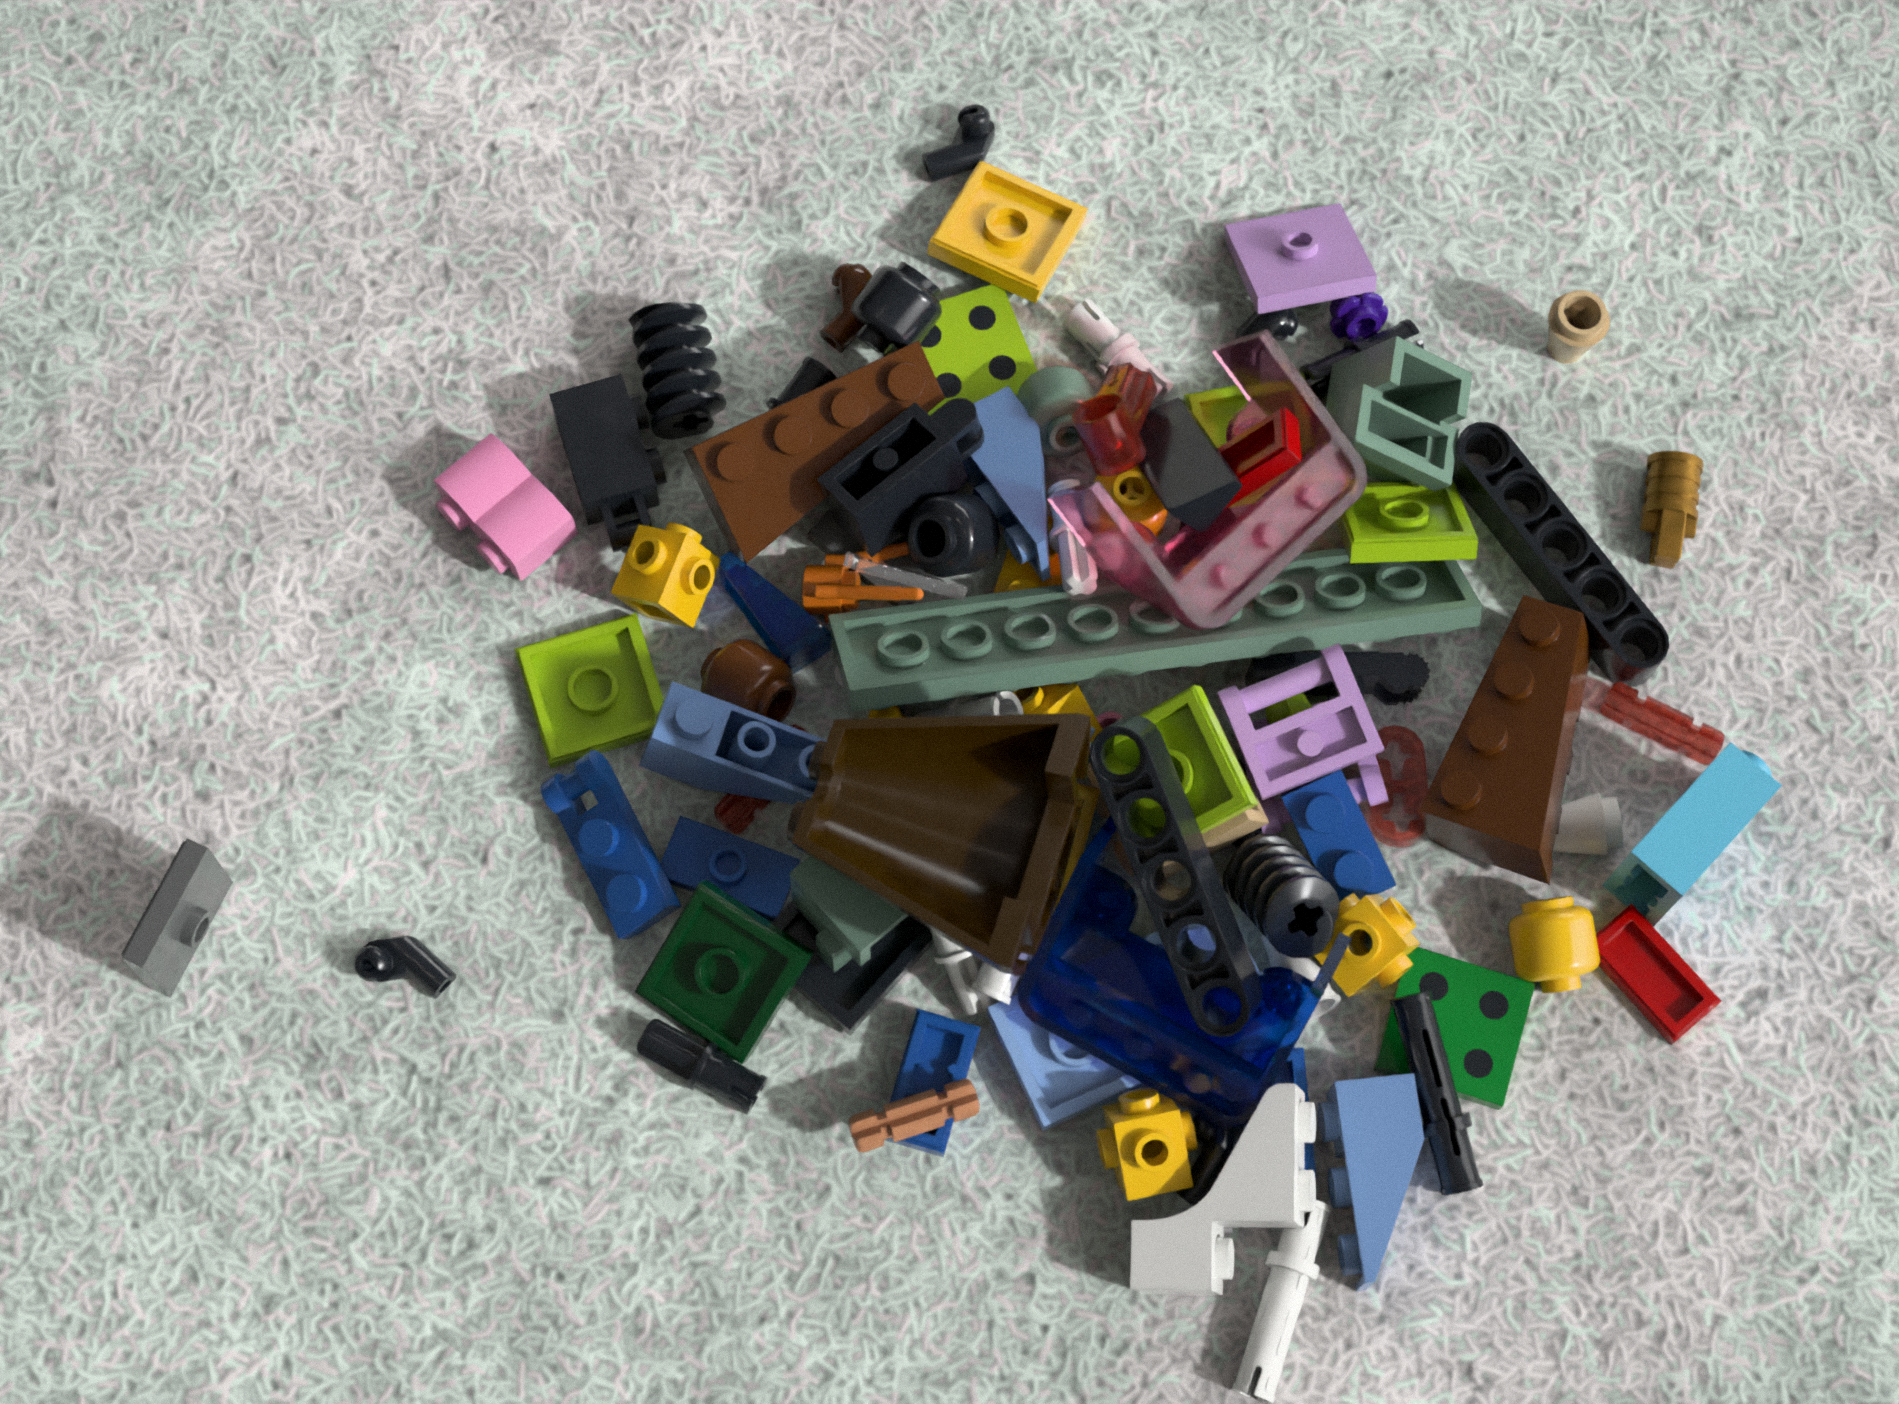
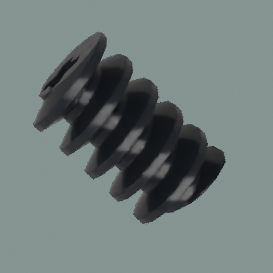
M678 302L656 303L639 309L628 319L633 327L632 340L638 349L637 364L641 371H643L641 383L646 393H648L646 406L652 415L651 430L655 436L663 439L674 440L706 433L714 425L711 416L724 410L727 404L723 394L713 392L720 387L722 380L718 372L709 370L715 365L717 358L712 349L705 348V346L710 344L712 335L707 327L700 326L707 318V312L702 305Z
M1259 834L1246 840L1234 851L1223 874V889L1279 953L1290 958H1308L1323 952L1332 939L1340 907L1337 892L1329 882L1314 869L1288 839L1277 834Z

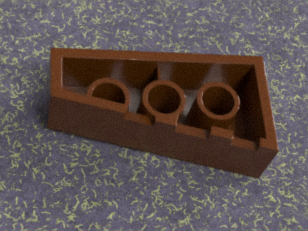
M916 341L683 450V453L736 563L746 564L825 499L817 481L818 477L916 402L928 413L943 401L945 396L920 342Z
M1523 595L1418 810L1430 841L1451 851L1550 884L1553 868L1552 853L1555 836L1559 834L1566 775L1570 773L1576 722H1579L1592 651L1582 612Z

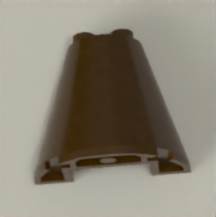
M1078 713L834 719L827 742L819 740L811 755L808 776L810 780L817 782L816 789L811 799H806V802L797 801L794 805L788 822L787 839L792 841L794 847L1001 973L1018 977L1026 971L1027 966L1026 960L1018 958L1021 953L1035 956L1049 924L1067 868L1081 807L1077 806L1079 801L1077 778L1084 780L1088 769L1091 740L1090 716Z

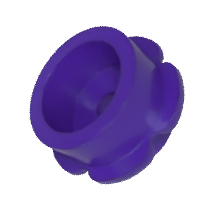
M1366 292L1361 295L1332 300L1329 308L1332 317L1330 321L1332 333L1338 338L1346 336L1348 340L1356 336H1362L1366 339L1377 334L1388 317V308L1383 305V298L1374 292Z

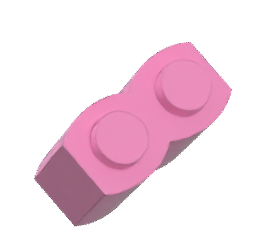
M492 433L434 479L441 497L435 503L439 512L456 531L461 532L468 526L482 540L476 545V549L487 564L499 575L509 569L520 581H523L578 534L573 517L566 508L527 470L510 449Z

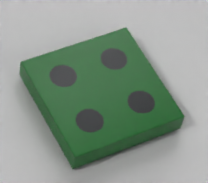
M1417 947L1407 955L1414 965L1398 979L1393 999L1431 990V999L1444 1047L1448 1055V1062L1458 1098L1500 1110L1506 1098L1535 983ZM1390 1006L1373 1071L1389 1076L1410 1074L1393 1007Z

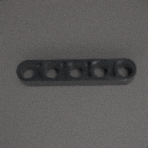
M1476 422L1467 426L1460 433L1456 444L1452 481H1454L1458 492L1546 602L1583 613L1592 648L1590 657L1604 675L1613 683L1623 687H1636L1645 683L1665 659L1669 649V637L1662 624L1511 437L1501 427L1490 422ZM1466 454H1481L1489 460L1491 466H1478L1471 462ZM1516 500L1527 507L1530 514L1520 515L1514 513L1506 506L1504 501ZM1553 547L1560 550L1566 556L1568 562L1557 563L1546 556L1543 548ZM1592 595L1597 597L1604 603L1607 611L1597 612L1591 610L1585 605L1582 596ZM1629 643L1637 646L1642 650L1646 661L1630 659L1622 650L1621 644Z
M1137 715L1124 716L1098 733L1091 743L1089 758L1092 770L1192 1018L1198 1027L1208 1035L1216 1037L1232 1036L1243 1029L1261 1004L1263 990L1260 978L1162 734L1156 725L1145 717ZM1123 735L1135 741L1140 752L1138 765L1125 764L1117 757L1113 746L1115 736ZM1148 798L1160 804L1166 818L1163 827L1150 826L1142 819L1138 809L1140 799ZM1173 861L1184 866L1190 874V888L1180 889L1171 885L1164 876V862ZM1199 924L1211 930L1215 937L1216 949L1207 951L1195 946L1189 938L1188 926ZM1222 986L1235 992L1241 1002V1011L1230 1012L1219 1007L1213 997V988Z

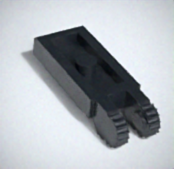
M1344 652L1363 699L1365 698L1364 694H1372L1385 706L1398 705L1399 702H1402L1403 705L1406 702L1412 703L1413 699H1417L1419 697L1418 694L1422 692L1420 687L1424 688L1430 677L1428 674L1431 669L1427 666L1429 663H1426L1424 657H1419L1417 653L1412 655L1409 652L1408 655H1404L1403 652ZM1280 653L1259 659L1252 658L1245 675V687L1322 657L1321 653ZM1332 681L1303 692L1305 696H1326V701L1339 697Z

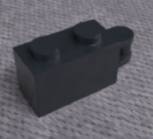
M622 374L549 394L554 417L587 524L589 526L604 522L613 553L630 547L638 525L652 527L647 509L660 505L657 486L667 483L657 447L646 450L640 431L650 428L641 395L636 393L628 396ZM637 513L638 519L615 525L614 518Z
M956 398L946 402L929 415L915 402L817 478L834 521L871 557L875 556L906 531L907 521L916 506L930 497L953 494L969 482L963 461L977 451L985 439L976 407L968 399Z

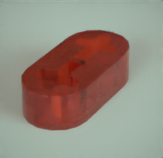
M1392 725L1377 731L1384 747V751L1381 753L1385 752L1388 742H1397L1400 752L1410 753L1411 758L1404 760L1400 771L1401 780H1392L1389 760L1379 759L1376 754L1389 802L1370 807L1368 801V811L1372 832L1378 840L1390 847L1403 848L1411 846L1420 840L1426 830L1418 811L1428 792L1426 758L1423 743L1415 732L1403 726ZM1393 793H1402L1405 813L1416 815V819L1409 821L1406 832L1396 831L1393 821L1383 820L1382 815L1390 813L1393 806Z

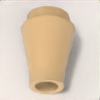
M1576 290L1561 295L1551 305L1548 316L1547 348L1554 360L1564 364L1573 363L1606 336L1610 326L1609 313L1604 302L1596 294L1585 290Z

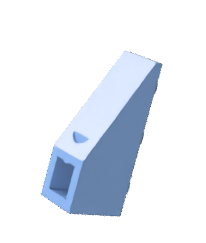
M1007 386L974 403L985 439L982 446L963 461L969 483L973 487V495L981 498L991 507L998 522L1004 529V539L1015 560L1019 564L1028 561L1040 579L1045 581L1051 578L1046 472L1040 429L1036 421L1028 415L1023 404Z
M672 681L658 712L639 766L699 789L796 804L797 801L806 802V799H811L814 794L817 782L809 779V763L816 743L819 740L825 742L827 740Z
M1414 1073L1335 1081L1326 1093L1327 1101L1318 1103V1123L1322 1141H1333L1336 1159L1345 1158L1346 1166L1329 1168L1327 1180L1332 1207L1334 1209L1353 1207L1356 1233L1338 1235L1337 1248L1343 1276L1363 1274V1277L1355 1283L1356 1292L1366 1291L1376 1281L1424 1142Z

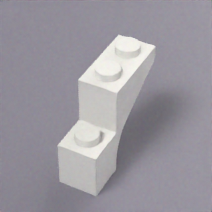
M1276 1084L1267 1089L1214 1185L1199 1203L1171 1217L1155 1220H1131V1290L1141 1294L1223 1296V1279H1232L1234 1274V1244L1232 1238H1224V1227L1304 1228V1211H1314L1316 1203L1314 1170H1304L1305 1143L1315 1142L1316 1110L1314 1102H1305V1093L1296 1084Z

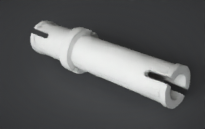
M1316 1200L1315 1209L1311 1211L1307 1225L1304 1228H1283L1277 1251H1269L1265 1264L1271 1270L1236 1381L1231 1388L1232 1391L1250 1397L1257 1374L1261 1371L1254 1396L1257 1397L1256 1400L1267 1404L1274 1403V1394L1308 1283L1316 1282L1320 1267L1315 1264V1260L1329 1216L1333 1212V1208L1330 1205ZM1304 1211V1224L1309 1211Z

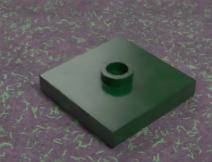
M704 880L697 885L634 992L709 1043L711 1041L717 1043L719 1050L740 1064H744L757 1048L814 954V951L708 880Z

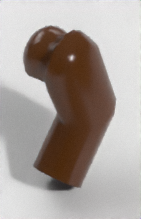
M845 263L834 271L832 285L838 286L837 293L840 295L842 310L820 331L821 338L840 353L857 338L856 333L861 328V325L854 319L851 313V305L872 276L871 272L864 265L858 263Z

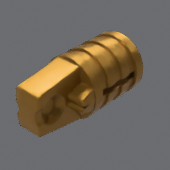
M1660 451L1652 453L1647 457L1646 469L1648 475H1646L1644 505L1641 508L1640 531L1652 532L1649 553L1650 566L1673 569L1681 558L1683 538L1694 539L1698 521V510L1696 509L1699 503L1698 489H1700V475L1703 473L1704 465L1703 460L1696 455L1681 451Z

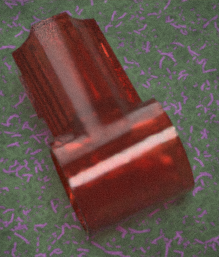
M1131 362L1111 366L1097 395L1083 402L1072 413L1073 424L1091 466L1099 476L1106 477L1124 473L1138 465L1146 456V448L1140 436V431L1157 392V387L1150 372L1136 368Z

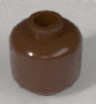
M738 639L725 645L723 648H716L703 662L700 671L702 679L700 692L778 722L785 720L792 710L797 694L796 688L793 686L792 668L783 659L753 640Z

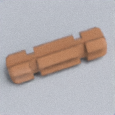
M963 1078L945 1084L943 1091L936 1093L933 1088L883 1105V1111L875 1113L872 1108L854 1114L848 1119V1128L855 1148L858 1152L864 1153L884 1146V1140L891 1137L894 1142L945 1126V1120L953 1118L954 1122L973 1117L979 1112V1099L970 1079Z

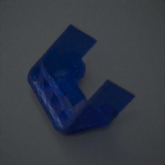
M1110 814L1080 857L1050 919L1035 956L1032 957L1018 987L1017 997L1023 1013L1035 1024L1150 1088L1156 1089L1159 1093L1206 1119L1229 1128L1245 1126L1250 1121L1267 1089L1275 1083L1323 996L1352 938L1341 932L1339 933L1313 981L1285 967H1269L1260 971L1258 976L1263 990L1261 1004L1243 1029L1228 1037L1208 1035L1198 1027L1192 1018L1166 951L1129 931L1138 912L1137 895L1124 878L1102 867L1118 833ZM1222 986L1213 988V997L1219 1007L1230 1012L1241 1011V1002L1235 992Z

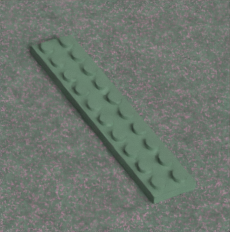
M1345 547L1099 579L1096 580V590L1089 595L1083 593L1074 596L1069 595L1061 584L828 615L830 640L852 712L867 709L884 710L891 706L933 700L949 701L956 697L992 692H1014L1022 688L1051 684H1072L1082 680L1110 676H1134L1147 671L1184 666L1200 667L1208 663L1243 658L1259 659L1272 654L1309 649L1322 650L1337 643L1346 645L1368 641L1384 642L1393 638L1412 635L1449 633L1457 629L1479 627L1481 624L1482 604L1456 560L1350 564Z

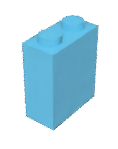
M1730 742L1634 847L1602 886L1625 906L1628 907L1630 904H1633L1654 927L1782 785L1772 777L1770 768L1761 758L1752 752L1741 751Z

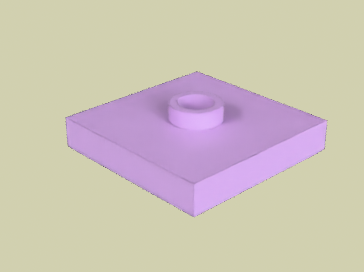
M1341 203L1225 225V240L1228 250L1257 314L1376 291L1377 274Z

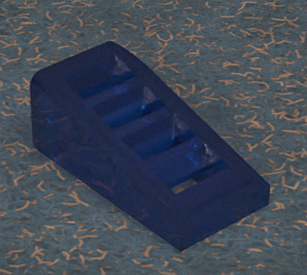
M729 551L719 558L720 583L768 650L783 659L792 668L793 675L831 651L830 632L822 623Z

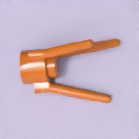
M906 542L887 545L873 557L865 550L851 554H826L824 565H807L803 575L802 590L805 613L809 615H824L825 623L829 624L828 615L854 612L849 609H858L860 600L900 601L922 599L924 592L921 588L861 585L859 572L848 571L849 568L907 555L909 552Z

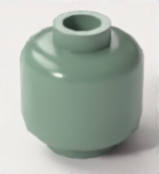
M1060 365L1045 367L1031 374L1020 386L1016 397L1026 408L1028 415L1039 425L1044 456L1053 458L1074 456L1086 450L1097 439L1102 426L1101 408L1092 386L1082 373L1074 368Z

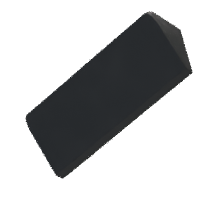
M1179 397L1124 422L1116 429L1117 434L1165 509L1171 515L1201 534L1207 531L1242 488L1243 484L1186 402Z

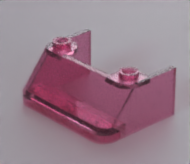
M1267 329L1222 343L1212 351L1248 400L1231 417L1226 430V441H1230L1285 406L1299 419L1302 458L1300 463L1223 510L1203 534L1186 524L1164 545L1160 543L1148 527L1138 522L1129 521L1100 481L1056 491L1047 499L1108 579L1189 629L1205 630L1226 624L1361 497L1366 487L1367 470L1362 457Z

